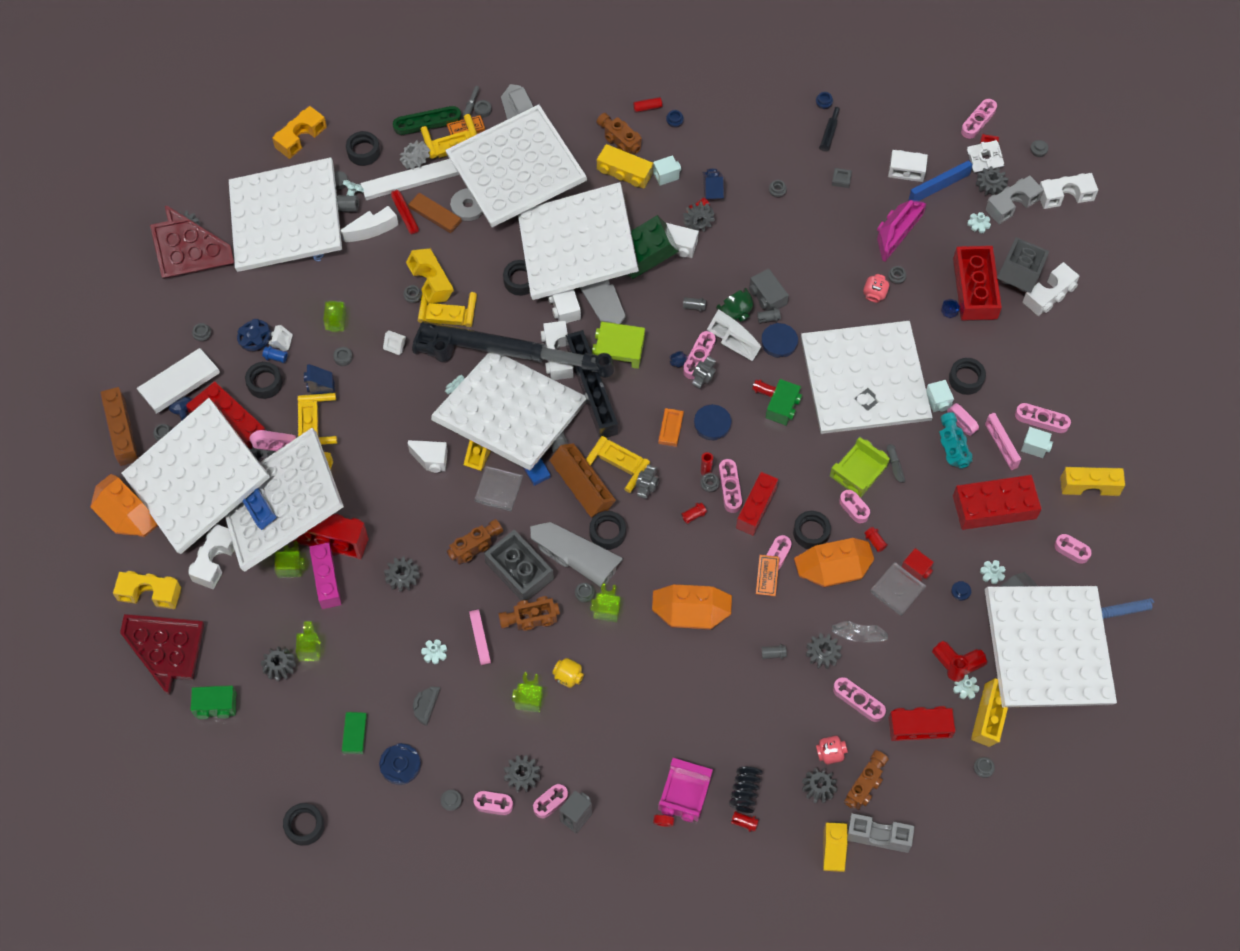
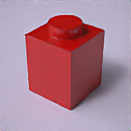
M915 548L903 561L901 570L920 583L924 578L927 580L934 571L932 570L934 562Z

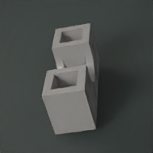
M1031 176L1025 179L1021 178L1016 184L1006 187L998 195H992L987 201L986 211L998 224H1001L1013 217L1016 208L1013 204L1014 201L1020 202L1028 208L1041 199L1043 189Z
M851 813L848 821L847 841L905 853L909 852L912 847L914 826L893 822L891 825H882L873 822V817Z

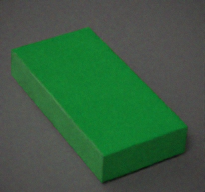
M346 712L342 753L363 754L367 720L366 713Z

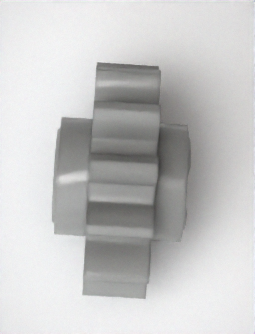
M416 140L415 144L409 143L407 147H404V152L400 154L402 157L400 161L406 169L411 168L414 170L416 166L420 167L423 163H426V158L430 157L428 154L430 149L423 141L419 143Z

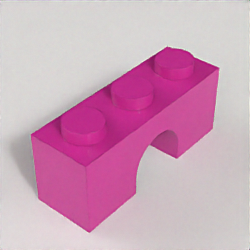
M329 543L309 547L321 608L326 609L340 606L341 599Z

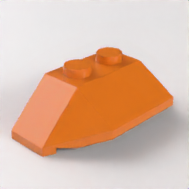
M110 474L96 485L90 507L115 534L145 537L158 527V524L143 502L117 476Z
M856 538L816 545L794 558L799 577L822 587L860 580L874 561L870 543Z
M673 584L653 591L652 611L670 627L711 630L731 615L732 595L712 586Z

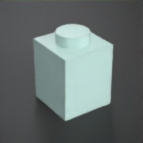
M673 155L653 162V174L659 185L679 179L681 166L678 161H675Z
M946 380L928 384L926 392L933 412H943L950 408L954 398Z
M1029 427L1021 451L1043 458L1045 453L1051 450L1053 442L1050 441L1052 434Z

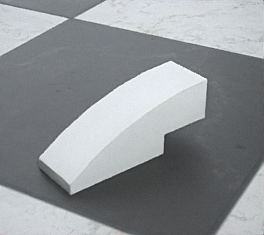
M389 206L375 215L368 211L340 230L342 240L344 242H354L381 235L398 226L397 215Z
M718 309L707 330L722 338L721 343L753 361L761 348L760 344L743 326Z

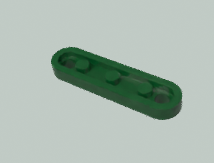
M448 106L400 116L394 119L393 130L399 135L421 131V128L424 126L427 129L447 126L448 123L461 120V111L456 106Z

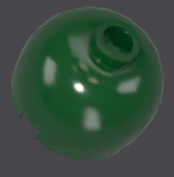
M744 288L743 292L739 290L724 300L725 304L722 307L720 304L716 307L717 311L719 309L735 321L743 322L750 317L748 313L753 308V299L747 288Z

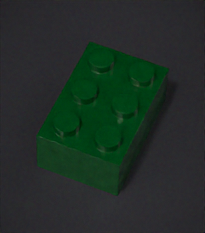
M658 215L631 231L639 271L628 275L634 279L679 252L666 222Z

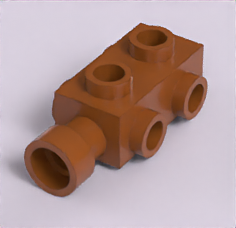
M602 113L598 117L596 123L601 128H605V139L609 143H615L617 149L630 154H637L640 151L642 138L625 121L618 117L612 121L607 113Z
M497 519L489 522V525L485 528L481 525L472 529L470 533L462 538H457L455 542L449 545L450 549L447 550L452 561L455 559L460 565L463 562H469L479 552L487 551L492 545L491 537L503 533V529Z
M547 596L539 597L536 599V602L531 603L527 600L517 603V606H513L514 612L506 613L505 611L498 613L501 629L517 624L518 630L528 631L541 625L543 627L551 626L557 622L556 615H560L558 603H553V598L548 599Z
M874 750L870 762H868L844 800V804L849 808L859 810L862 805L866 807L872 798L870 792L873 788L877 790L883 779L880 777L883 771L880 768L884 767L889 760L884 753L878 750Z

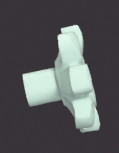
M343 180L342 184L348 188L347 195L354 196L355 192L364 191L360 184Z
M981 212L978 215L975 213L971 214L970 220L967 223L969 227L972 226L971 230L974 232L979 230V233H984L985 229H989L991 226L989 223L990 218L988 216L985 217L984 213Z
M459 375L452 383L446 386L445 392L447 394L452 393L465 379L463 375Z
M994 560L992 564L990 561H986L984 567L980 569V573L985 574L983 576L985 582L991 579L992 584H997L998 580L1003 581L1005 575L1002 574L1005 572V567H999V561Z
M430 640L427 641V648H422L421 650L422 655H425L424 661L427 663L432 660L433 664H438L439 659L444 661L447 657L443 653L447 651V647L444 644L441 645L440 640H435L434 644Z
M965 675L962 681H954V684L957 685L953 688L954 693H960L959 697L961 699H965L966 696L970 700L975 698V693L979 692V686L975 685L977 679L975 677L969 679L968 675Z

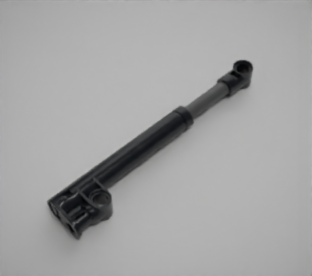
M423 321L420 324L412 344L414 354H419V352L427 353L428 356L436 357L440 362L449 360L455 346L537 362L549 360L580 366L583 370L598 372L601 377H610L614 373L612 357L608 353H601L599 355L589 353L584 355L546 348V345L542 343Z

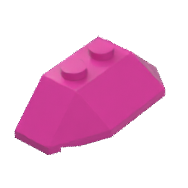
M913 200L900 204L895 210H891L885 223L881 222L877 229L879 232L877 241L883 261L886 262L924 215L926 203Z

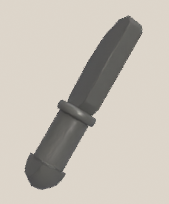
M475 86L469 102L466 103L467 106L463 112V118L466 114H471L479 86Z
M889 444L887 452L891 460L890 463L894 476L899 482L905 483V477L895 451L896 448L894 445Z

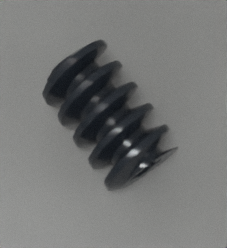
M739 767L736 771L737 776H735L734 780L736 783L733 784L734 791L731 792L732 799H730L729 805L742 813H753L754 810L750 809L749 806H755L756 803L751 798H757L758 795L752 791L759 790V786L754 783L761 782V779L756 775H762L763 771L754 767Z

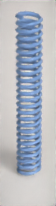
M1149 598L1138 600L1137 602L1101 608L1102 617L1107 619L1110 616L1113 618L1116 615L1122 616V614L1128 615L1131 612L1137 613V611L1152 610V603L1154 601Z

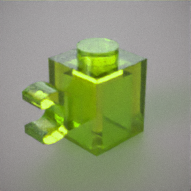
M325 302L323 319L325 329L332 332L344 331L346 318L344 302Z
M294 541L293 548H288L287 544L283 546L284 552H275V572L278 578L302 577V570L305 569V558L301 557L298 551V542Z
M605 583L601 585V593H597L596 600L592 599L590 611H593L594 619L617 622L621 597L614 596L616 594V585H613L611 591L605 590Z
M305 621L303 625L304 633H297L296 654L299 661H318L320 658V640L317 633H314L312 621Z
M524 673V684L518 683L517 690H513L512 701L515 702V709L540 712L543 689L541 686H536L538 675L535 674L534 680L528 681L527 673Z

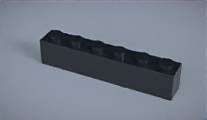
M583 330L565 335L568 352L582 355L585 353L592 354ZM573 365L599 439L601 436L607 438L618 435V423L598 372L583 370L582 367Z

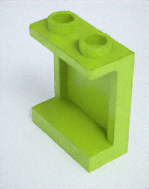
M601 322L600 328L596 329L595 339L598 340L597 344H593L592 354L608 353L613 360L632 362V368L639 369L645 339V328Z
M859 437L854 447L840 463H835L832 467L830 477L848 490L854 491L861 498L888 467L890 458L885 452L873 447L868 440Z

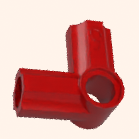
M945 641L938 643L932 650V653L948 670L947 676L956 682L962 681L965 675L987 664L985 653L982 650L976 649L962 656L958 655Z

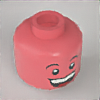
M880 274L868 277L863 289L866 299L875 303L884 300L889 289V282L885 280V276Z
M838 736L823 738L819 741V745H816L820 761H824L827 765L842 762L845 758L844 754L848 753L846 742L841 741Z

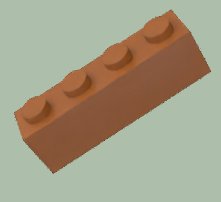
M119 387L101 391L115 457L120 466L134 463L138 459L125 398Z
M574 443L560 445L549 460L554 469L560 474L565 484L571 489L576 499L582 504L591 518L597 513L608 511L616 501Z

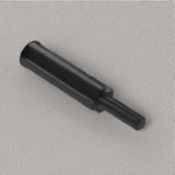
M835 107L832 118L828 120L819 146L822 151H829L838 122L839 107Z

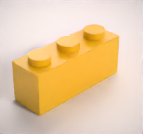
M606 144L597 158V170L603 174L611 175L618 180L631 183L635 187L644 189L653 174V162Z
M996 678L984 685L971 740L988 747L1000 742L1008 707H1002L999 683Z

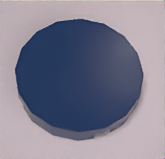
M775 323L768 326L762 333L761 343L763 350L768 355L776 358L790 356L798 345L796 331L791 326L783 323Z
M711 404L703 406L697 411L694 418V427L699 436L706 440L714 441L728 434L732 420L725 408Z
M399 743L392 747L390 746L382 753L379 761L381 774L391 784H408L419 774L421 767L420 756L410 745Z

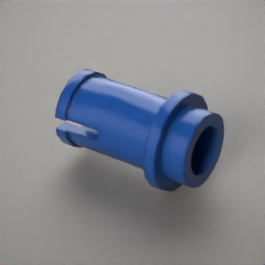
M272 346L264 348L262 356L266 360L271 359L285 363L288 352L273 349Z

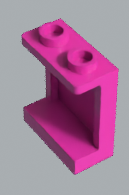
M673 758L663 794L658 804V810L667 816H680L686 822H698L713 769Z

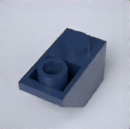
M707 169V172H703L705 198H724L723 175L717 169Z
M308 364L307 372H304V383H306L307 392H310L311 395L335 393V381L332 372Z

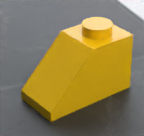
M469 440L463 465L482 471L491 450Z
M826 823L823 829V871L844 872L847 852V824Z

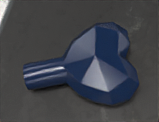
M183 397L169 405V411L180 415L181 421L188 416L186 405L192 399L190 397Z

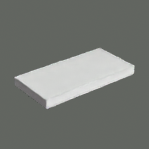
M199 348L139 386L137 390L157 414L219 374L220 371Z

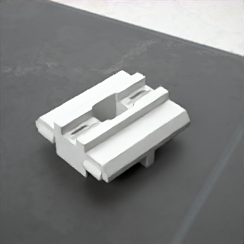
M997 140L987 143L981 142V144L967 147L974 173L981 172L983 168L989 170L990 166L993 169L1004 166ZM989 155V159H983L982 156Z

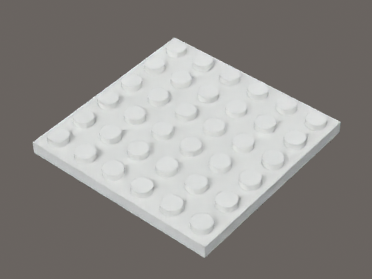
M540 105L530 108L446 150L449 159L491 227L587 181L585 173Z
M332 158L229 179L234 261L237 272L342 250Z
M620 182L537 205L518 214L530 294L533 300L639 271Z
M910 321L801 333V342L821 434L932 421L933 417ZM869 388L876 396L874 399L869 393H860ZM874 400L878 402L869 411L861 406L862 404L869 405Z
M489 352L432 414L431 420L531 470L586 404L585 395L504 355Z
M210 398L122 472L172 546L180 554L270 478Z
M313 428L260 462L270 478L258 488L277 518L261 530L257 527L243 502L225 516L239 566L244 572L344 507L317 432Z
M1097 586L985 588L1002 707L1114 705L1117 703Z

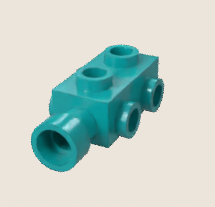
M955 413L943 414L940 419L945 428L939 431L941 444L947 454L946 460L952 466L966 468L970 465L969 463L973 462L972 453L969 451L966 443L967 437L963 434L962 428L957 427Z

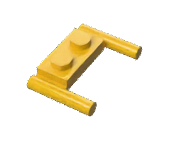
M470 114L464 116L469 131H463L432 141L427 127L421 128L425 144L430 149L428 153L431 159L437 156L439 158L448 156L446 153L447 149L477 135Z
M422 292L417 321L419 323L427 321L438 324L472 327L477 294L470 292L468 307L465 309V306L428 304Z
M336 393L298 396V437L311 428L318 435L317 402L336 400ZM337 436L318 437L321 445L337 444Z
M604 436L600 437L586 458V461L591 466L598 455L600 459L633 475L624 488L628 493H631L635 487L639 473L644 471L647 465L650 464L649 460L643 459L618 444L607 440Z

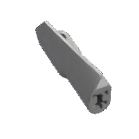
M510 84L501 96L507 120L533 108L524 87Z
M609 280L579 287L601 322L622 323L625 313L613 284L610 285Z
M551 522L530 527L531 539L538 544L539 549L545 555L564 567H572L601 588L608 583L616 572V566L623 561V558Z

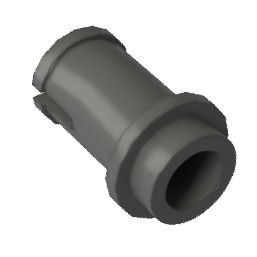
M684 297L683 309L699 310V312L705 311L707 300H704L703 297L701 299Z
M776 308L757 312L759 323L774 320L777 322V320L781 319L780 310Z
M779 644V646L762 647V659H783V657H787L786 645Z

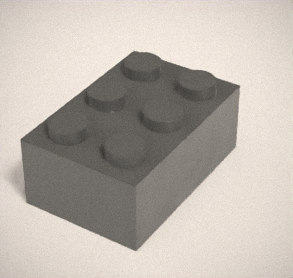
M1016 237L997 279H1000L1005 284L1016 286L1021 291L1031 293L1049 251Z
M515 530L484 553L485 563L521 601L529 600L554 579L553 569Z

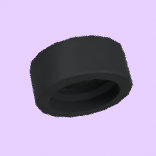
M368 131L356 132L349 136L346 141L348 158L356 165L366 166L372 164L380 155L378 139ZM360 143L373 145V149L368 153L357 154L353 152V148Z
M525 260L510 262L503 272L505 288L514 295H528L530 293L529 282L520 285L510 281V276L514 272H527Z
M973 358L958 359L953 363L949 373L951 387L956 392L965 395L977 393L982 388L986 378L984 366ZM960 369H970L977 374L978 380L976 383L966 384L958 379L956 373Z
M262 361L250 366L245 375L249 392L257 398H271L282 387L283 381L280 371L276 365L270 362ZM261 373H271L275 377L274 382L268 387L259 388L253 385L254 378Z
M805 511L795 520L793 529L794 539L798 545L805 549L826 544L831 531L830 521L824 514L818 511ZM808 521L817 522L823 527V535L818 539H809L801 533V525Z
M613 511L597 513L592 518L589 526L591 541L606 550L617 548L626 537L624 519ZM611 521L618 525L619 533L615 538L603 539L596 533L597 526L602 522Z
M299 803L292 806L286 812L283 818V829L288 839L294 844L300 846L310 845L322 836L324 819L314 805ZM301 813L312 814L316 820L315 829L306 836L296 835L291 828L293 819Z

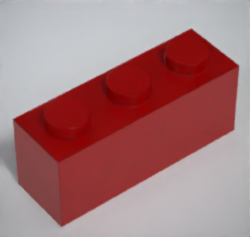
M760 472L737 518L736 529L754 536L777 489L778 478Z
M938 706L934 709L917 707L914 710L897 708L891 711L888 717L891 741L952 738L955 733L953 710L945 706Z

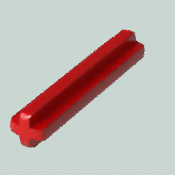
M399 190L392 191L391 197L409 233H417L419 231L418 226Z

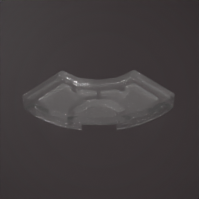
M850 621L832 625V632L848 640L868 643L888 640V634L877 625L862 626Z

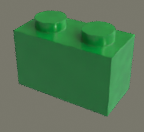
M780 379L768 405L765 418L787 426L789 419L793 420L796 412L794 409L795 404H800L802 394H800L801 386Z
M233 686L192 687L191 712L198 719H208L214 716L225 719L229 718V716H235L237 692Z

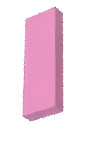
M989 414L985 425L1009 468L1014 470L1018 468L1021 458L996 414Z

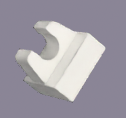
M282 325L275 326L274 331L271 333L273 337L269 344L273 348L287 351L289 350L293 334Z
M388 330L385 333L383 349L400 355L403 352L406 336Z

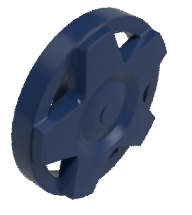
M252 319V321L245 323L237 331V341L247 351L261 349L271 338L269 325L259 319Z

